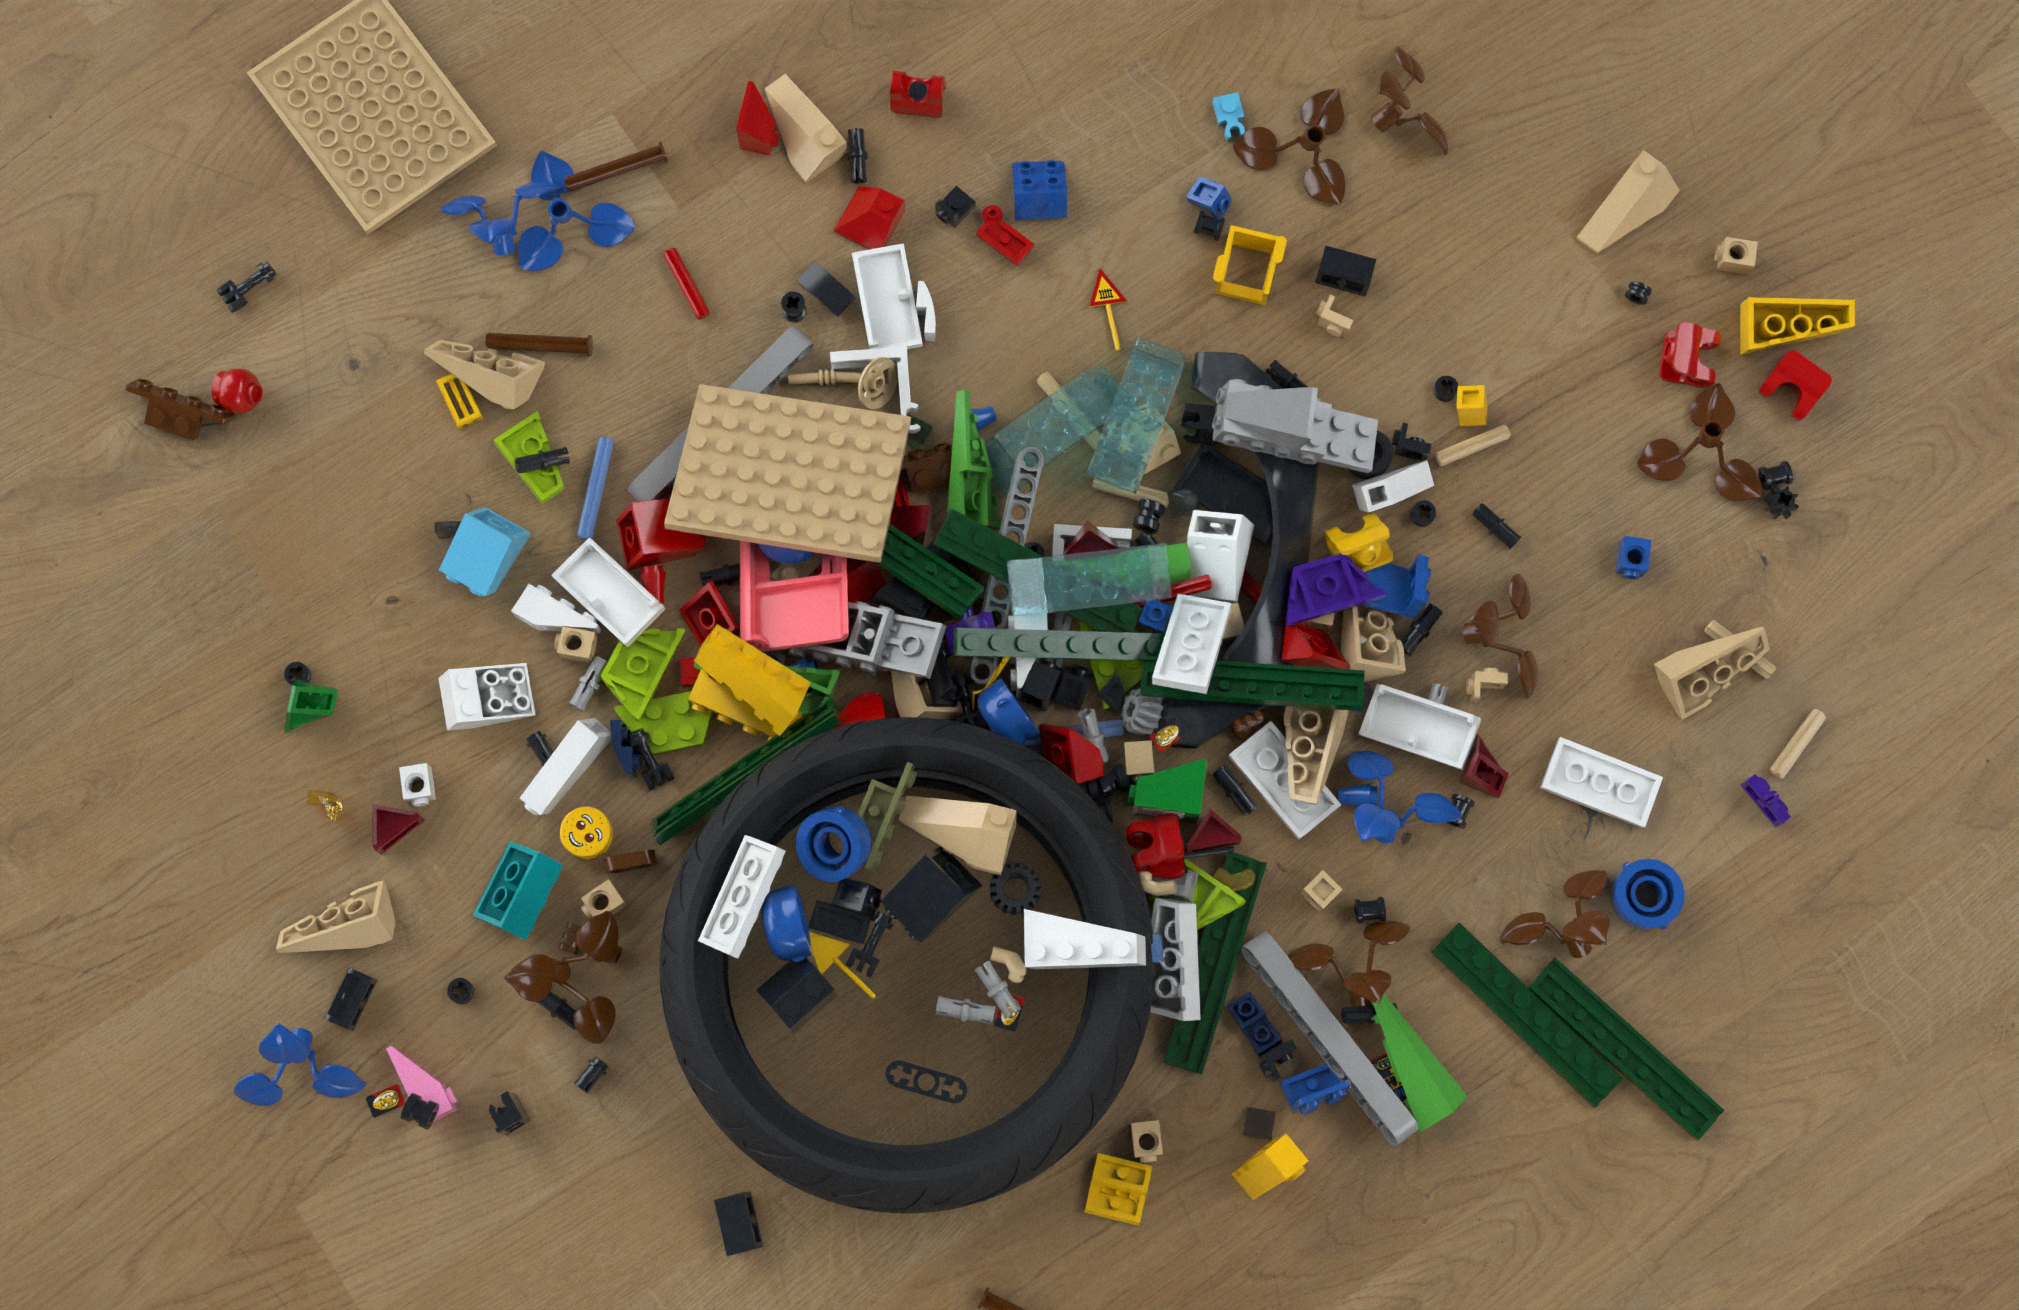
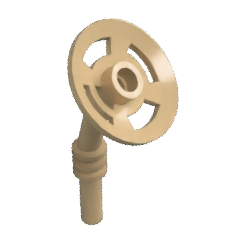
M878 357L872 360L862 373L835 372L834 369H831L829 372L828 369H825V372L819 370L818 373L788 374L789 385L819 383L820 386H823L824 383L829 385L830 382L832 385H835L836 382L859 383L858 396L861 403L867 408L878 409L884 406L893 396L898 382V370L891 359ZM885 369H888L889 374L887 384H885L883 373ZM881 392L883 393L879 398L871 401V397H876Z

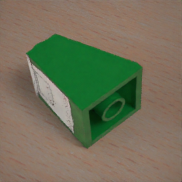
M1198 760L1138 778L1136 784L1130 786L1127 806H1132L1131 814L1156 817L1172 813L1178 816L1179 821L1196 823L1201 813L1207 760Z

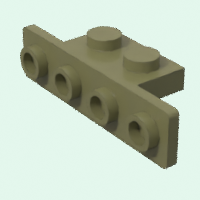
M907 762L897 789L872 779L859 809L858 815L866 823L871 839L874 842L864 867L868 871L872 872L874 866L879 868L885 854L884 851H881L884 841H890L896 825L892 824L896 813L900 815L905 806L906 799L903 798L907 787L912 788L915 782L917 772L914 771V764Z

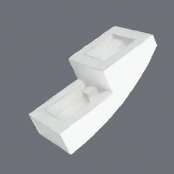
M918 281L917 315H926L925 341L935 342L936 321L932 298L924 281Z

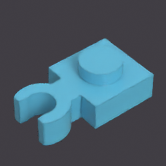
M1238 92L1214 97L1212 104L1218 126L1226 124L1225 139L1227 141L1231 140V130H1237L1241 137L1245 133V128L1238 121L1244 120V112Z

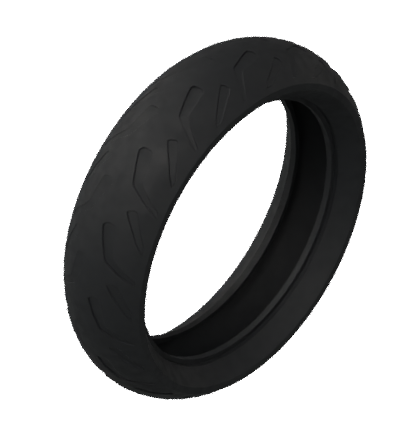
M917 717L883 718L834 728L810 737L765 762L726 796L701 828L681 864L665 912L659 960L663 1011L678 1062L693 1092L720 1130L758 1165L782 1181L806 1193L851 1208L902 1214L944 1211L986 1201L1032 1180L1074 1149L1108 1111L1136 1061L1150 1016L1155 962H1152L1151 950L1153 930L1142 883L1122 839L1092 798L1053 763L1007 737L960 722ZM907 762L914 764V771L917 772L912 787L944 790L967 796L982 803L1017 810L1016 823L1043 846L1067 880L1078 904L1082 921L1145 936L1146 966L1088 968L1086 999L1081 1020L1071 1045L1062 1061L1046 1082L1014 1111L989 1126L947 1141L922 1145H891L861 1140L829 1129L805 1116L789 1104L770 1085L748 1052L736 1023L728 982L729 954L698 940L745 835L776 846L789 832L812 814L849 797L866 793L872 779L897 788Z

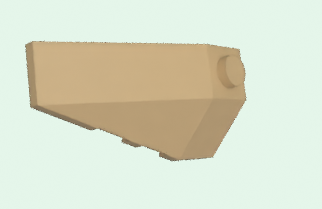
M786 74L765 88L790 164L805 183L847 155V142Z
M1643 150L1576 239L1598 254L1620 240L1624 235L1642 226L1649 219L1664 212L1680 191L1666 166Z
M439 340L424 349V354L485 398L502 405L505 409L514 410L529 400L545 366V362L523 354L513 353L512 357L497 355V350L489 348L488 351H474L471 345Z
M1363 604L1343 610L1340 653L1349 664V669L1365 670V682L1404 674L1406 672L1404 647L1401 640H1397L1392 629L1394 626L1392 618H1388L1383 610L1367 607Z
M1761 626L1677 651L1658 661L1654 666L1660 686L1679 718L1683 720L1712 702L1710 697L1720 688L1725 690L1730 686V679L1739 671L1749 669L1770 648L1766 631Z
M891 671L895 704L900 718L917 717L950 720L964 713L960 701L957 702L955 707L933 704L926 678Z
M1286 706L1284 725L1286 727L1285 742L1288 754L1287 769L1290 800L1313 805L1318 804L1343 736L1349 710Z
M906 796V803L900 814L899 823L924 839H930L937 843L947 853L955 854L973 869L1001 875L1016 828L1017 810L989 803Z
M382 880L351 892L352 898L339 905L336 902L327 905L328 909L317 917L309 915L283 929L279 934L276 947L277 952L291 953L368 948L392 940L396 921L385 881Z

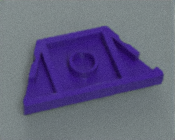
M1337 554L1293 567L1291 571L1286 625L1287 627L1383 599L1386 593L1382 588L1378 589L1367 579L1368 575L1362 569L1357 568L1347 555Z

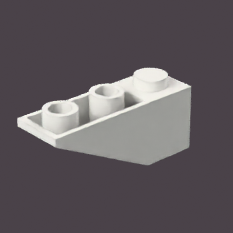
M1427 460L1352 484L1359 510L1365 512H1372L1395 504L1434 486Z
M528 584L511 610L516 618L539 631L561 632L563 626L592 631L596 634L601 632L599 625L596 624L598 620L587 612H584L582 615L573 610L575 608L573 604L563 598L557 601L551 597V591L539 584L536 588Z

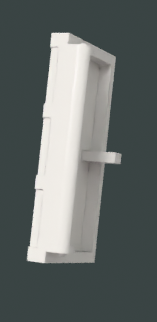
M904 243L853 252L852 258L869 349L906 346L907 349L922 347L923 343Z
M590 537L551 575L626 647H629L665 610V607Z
M1377 684L1360 728L1359 736L1463 770L1481 718L1413 694Z

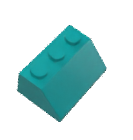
M510 841L472 916L526 940L534 928L541 909L547 902V897L554 883H556L560 876L563 865L538 851Z

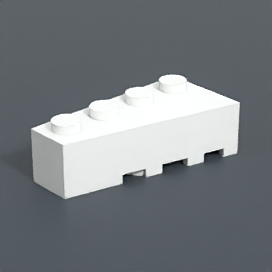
M1155 898L1151 924L1153 934L1156 933L1162 936L1163 961L1162 963H1155L1154 990L1150 1012L1182 1021L1200 1020L1196 904L1176 899Z
M1024 909L1025 967L1064 969L1146 966L1145 936Z

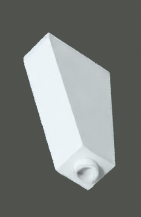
M596 718L578 720L521 795L520 799L526 803L524 807L534 815L549 814L612 740L611 731Z

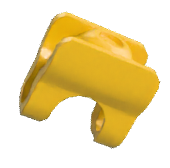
M1375 513L1362 516L1364 527L1358 532L1344 533L1338 527L1324 531L1326 543L1332 556L1337 554L1347 555L1353 561V564L1364 572L1391 562L1394 559L1393 552L1386 542L1390 537L1389 529L1380 521Z

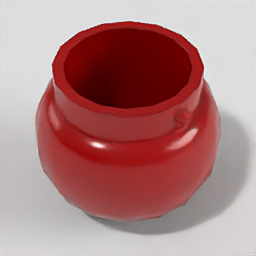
M238 368L220 371L213 380L211 393L212 399L217 405H221L229 412L241 414L250 412L259 404L262 399L263 389L256 375L249 370Z

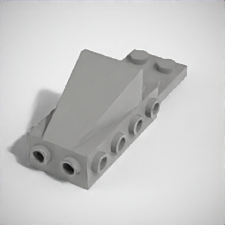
M1233 379L1229 380L1222 388H1219L1217 392V411L1212 424L1214 429L1212 441L1246 448L1254 452L1275 455L1279 458L1293 459L1305 464L1322 462L1369 473L1373 467L1378 420L1331 409L1332 404L1324 403L1322 399L1317 398L1318 388L1272 389L1269 386H1253L1247 384L1244 380Z
M855 601V603L848 602L849 636L847 639L839 642L788 649L789 654L795 657L804 658L805 655L812 656V659L822 663H828V660H833L839 666L845 668L854 667L875 677L878 670L884 672L890 670L930 679L946 626L942 623L894 614L895 611L885 606L876 608L860 601Z

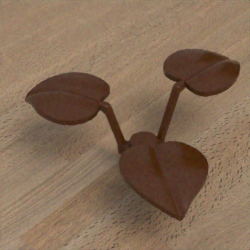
M1397 46L1394 49L1395 57L1402 68L1409 73V78L1401 87L1396 78L1388 71L1381 75L1377 93L1385 95L1391 100L1371 115V119L1381 132H1385L1394 124L1399 127L1403 123L1418 120L1424 130L1440 145L1445 156L1448 154L1447 139L1443 129L1433 117L1424 112L1422 115L1418 113L1406 118H1400L1403 114L1400 106L1405 110L1411 107L1410 100L1404 91L1414 79L1419 83H1423L1425 76L1419 63L1401 47Z
M1339 89L1319 92L1303 104L1301 120L1309 127L1296 139L1282 146L1275 147L1277 140L1269 129L1254 127L1246 131L1234 142L1233 148L1238 158L1245 165L1255 170L1272 168L1277 162L1276 152L1300 143L1303 149L1314 151L1313 164L1315 167L1309 168L1303 177V185L1308 195L1322 202L1333 204L1342 202L1345 194L1343 170L1332 159H1325L1320 164L1318 162L1319 153L1321 152L1319 146L1325 140L1326 135L1337 132L1344 121V111Z
M1720 383L1704 390L1691 404L1689 411L1691 421L1696 426L1702 427L1699 436L1695 438L1694 442L1682 453H1679V448L1674 442L1667 439L1654 440L1645 447L1637 462L1640 470L1649 477L1661 481H1670L1684 473L1686 466L1681 458L1685 457L1698 444L1705 448L1717 447L1719 465L1723 470L1715 479L1718 492L1726 499L1732 501L1758 499L1762 495L1760 479L1750 464L1740 459H1733L1727 467L1725 466L1722 448L1724 443L1720 440L1724 434V429L1728 428L1734 421L1735 409Z
M1518 573L1512 577L1509 585L1512 610L1499 615L1494 601H1486L1470 618L1471 622L1464 624L1463 637L1467 644L1483 643V647H1492L1517 654L1519 656L1517 661L1519 678L1525 691L1526 699H1529L1535 689L1538 678V667L1534 655L1529 650L1524 652L1517 648L1497 644L1499 638L1498 621L1518 614L1520 620H1524L1530 611L1531 598L1529 589L1521 574Z
M1591 870L1581 872L1569 878L1564 884V894L1569 898H1575L1577 918H1574L1573 921L1563 927L1564 935L1551 923H1545L1546 917L1543 913L1530 912L1516 917L1506 926L1501 935V943L1514 945L1532 944L1541 939L1546 933V929H1549L1559 939L1560 944L1566 943L1571 956L1574 958H1582L1588 955L1592 950L1591 944L1606 945L1610 924L1608 915L1602 911H1588L1582 914L1580 905L1582 898L1594 899L1603 892L1608 882L1606 871Z
M606 910L599 915L589 918L582 924L578 930L577 944L581 951L586 952L584 955L570 958L563 957L560 961L543 954H536L518 963L504 977L517 993L528 1001L536 1002L546 997L552 988V982L558 983L584 1002L585 1006L575 1011V1028L585 1040L594 1044H601L609 1035L615 1022V1007L610 999L603 996H597L590 1002L587 997L566 982L571 975L568 964L587 960L590 956L597 962H603L613 954L618 943V926L614 916Z
M1386 920L1374 922L1364 929V937L1371 940L1365 973L1357 972L1345 977L1336 958L1332 956L1334 953L1333 948L1324 944L1304 945L1291 952L1288 958L1292 961L1295 968L1308 971L1321 969L1329 962L1332 963L1343 982V988L1349 991L1350 1003L1352 1005L1365 1006L1371 1002L1379 1004L1392 979L1391 975L1387 972L1372 970L1375 945L1377 943L1391 945L1399 942L1410 931V925Z

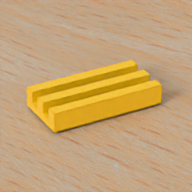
M451 373L436 380L458 429H461L463 425H470L474 420L478 419L479 421L483 417L468 385L459 379L474 411L473 414H469L454 382V379L457 377ZM447 382H449L464 414L462 419L459 418L444 386Z

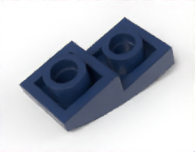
M610 720L611 737L617 758L627 775L631 778L637 777V770H641V755L637 754V750L632 746L626 747V743H629L628 741L630 740L628 736L630 728L626 727L622 720Z
M1248 992L1227 1006L1258 1057L1282 1042V1039L1267 1019L1266 1013L1251 992Z

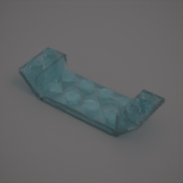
M1136 336L1086 475L1136 494L1183 370L1185 354Z
M1104 365L1082 372L1001 429L988 441L985 447L993 474L992 480L1007 498L1015 461L1021 451L1028 447L1039 449L1043 455V468L1109 420L1115 422L1135 408L1134 403ZM1027 453L1023 457V462L1027 467L1033 468L1036 465V458L1032 454ZM1019 480L1017 489L1020 490L1028 482L1026 480Z
M1166 543L1007 561L1013 616L1110 606L1172 597Z

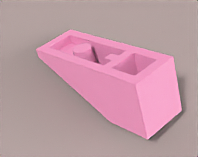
M390 1046L386 1048L408 1097L411 1093L420 1095L422 1100L426 1102L431 1100L439 1104V1110L434 1122L457 1110L454 1103L458 1102V1099L452 1087L447 1088L444 1083L396 1047Z

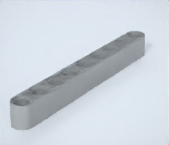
M795 326L790 327L728 389L768 394L810 353L814 343ZM688 428L630 484L627 491L638 502L661 500L673 488Z
M1035 447L1024 449L1016 458L999 534L1006 536L1008 532L1016 534L1018 543L1022 546L1025 544L1043 466V455ZM1027 453L1032 454L1036 458V465L1033 468L1027 467L1023 462V457ZM1019 480H1026L1029 483L1030 491L1028 494H1022L1018 491L1017 483ZM1019 506L1023 509L1024 517L1022 520H1015L1012 517V507ZM989 575L981 613L996 612L1000 617V622L995 629H1005L1015 587ZM996 585H1001L1006 590V596L1003 600H998L993 596V589ZM971 657L968 666V677L975 684L988 683L996 670L999 657ZM979 664L984 665L988 670V675L983 680L978 679L974 674V670Z
M1263 931L1243 945L1241 951L1246 961L1340 1082L1349 1080L1351 1086L1347 1091L1387 1142L1396 1147L1418 1130V1125L1414 1117L1299 970L1295 968L1292 961L1269 933Z

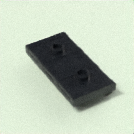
M1202 443L1173 489L1183 493L1211 512L1245 516L1254 524L1252 537L1265 545L1273 533L1272 505L1267 481L1209 445Z

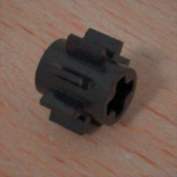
M1775 486L1771 490L1772 495L1767 494L1764 497V500L1768 502L1765 512L1770 511L1774 515L1773 519H1777L1781 515L1788 519L1791 516V511H1796L1799 508L1795 504V498L1798 494L1790 492L1789 486H1786L1783 490H1779Z

